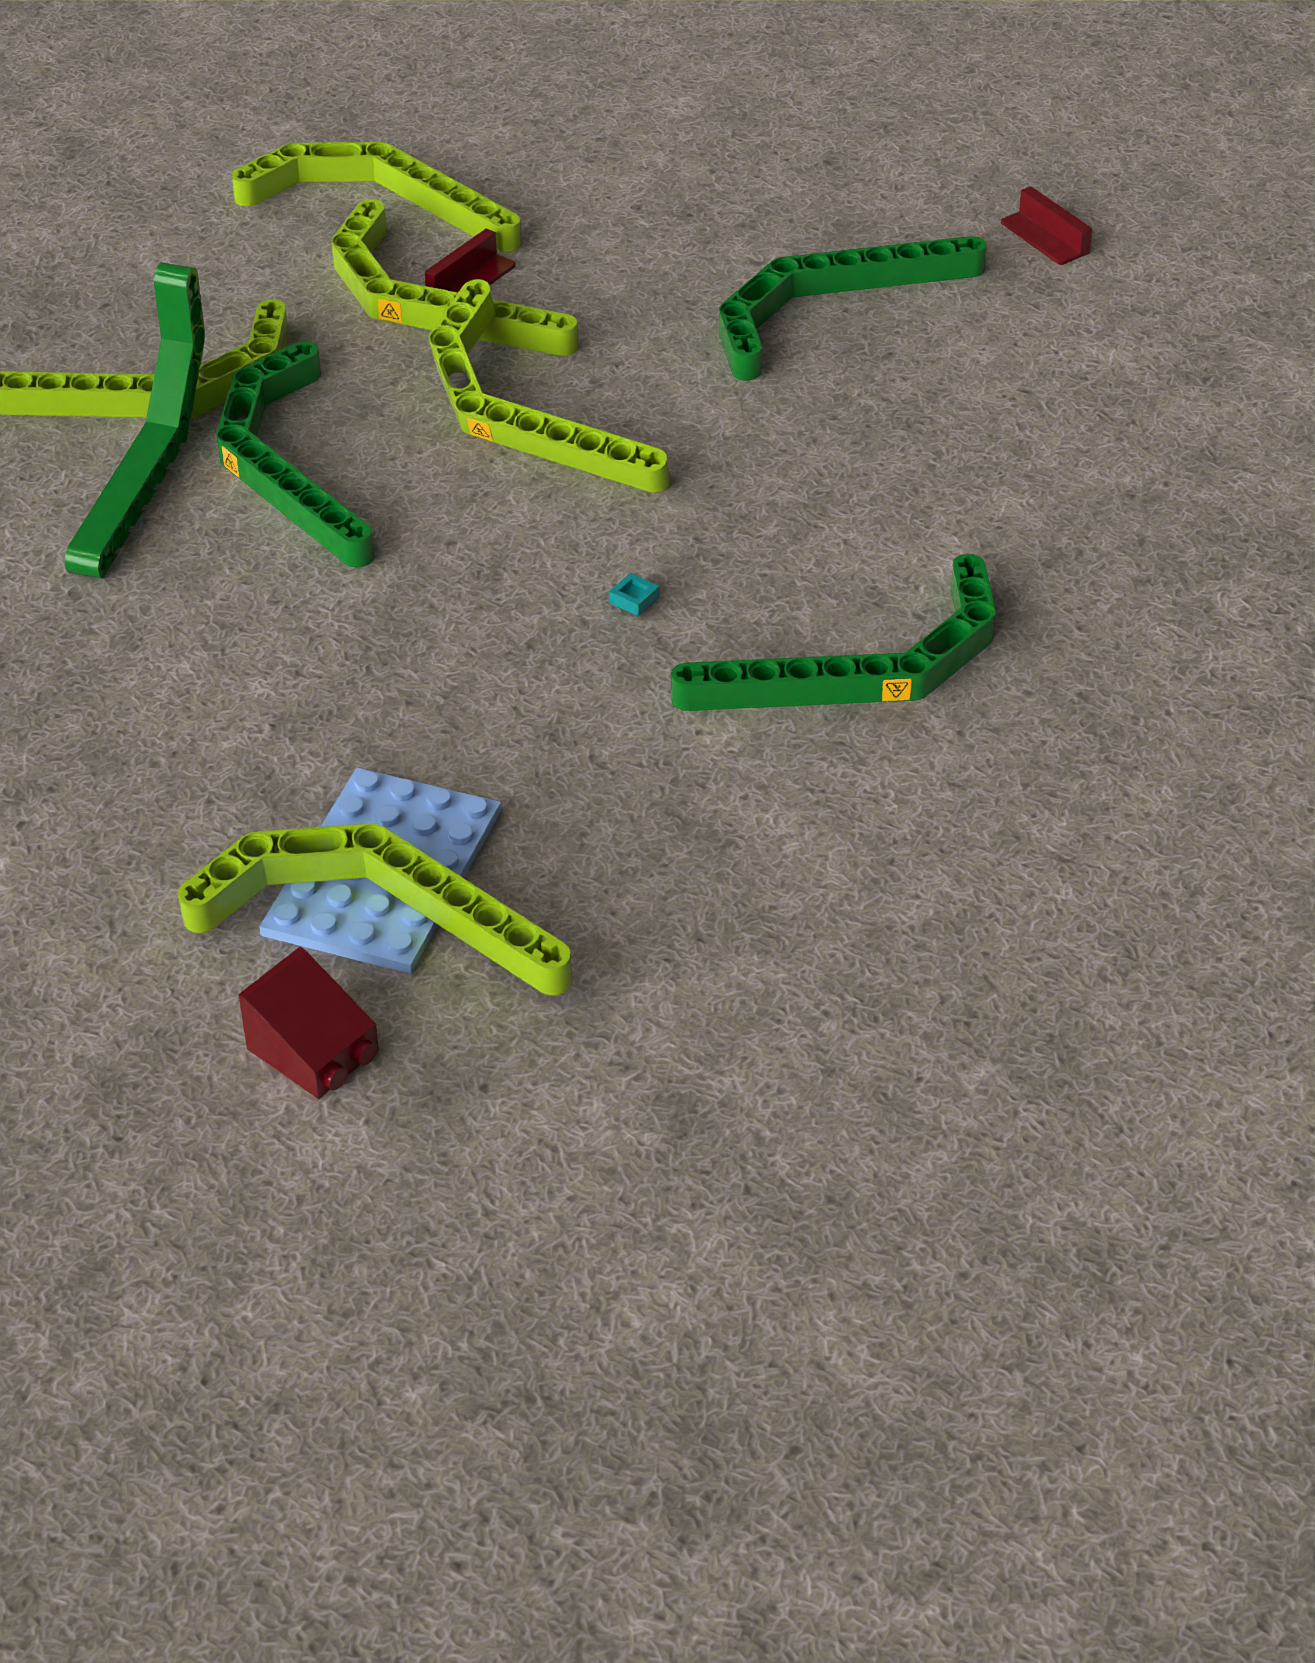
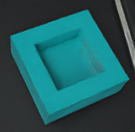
M629 573L609 591L610 604L636 616L641 615L660 597L659 585L632 573Z

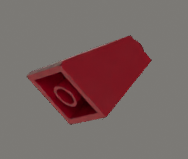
M302 947L297 948L238 994L247 1050L318 1099L329 1090L340 1088L351 1072L360 1065L369 1064L379 1050L376 1023Z

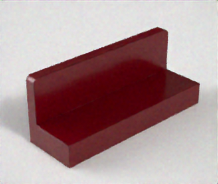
M1032 186L1021 190L1019 212L1001 219L1003 226L1058 265H1064L1090 254L1092 228Z
M486 228L425 271V286L459 292L465 283L475 279L484 280L491 285L516 267V263L497 254L496 232Z

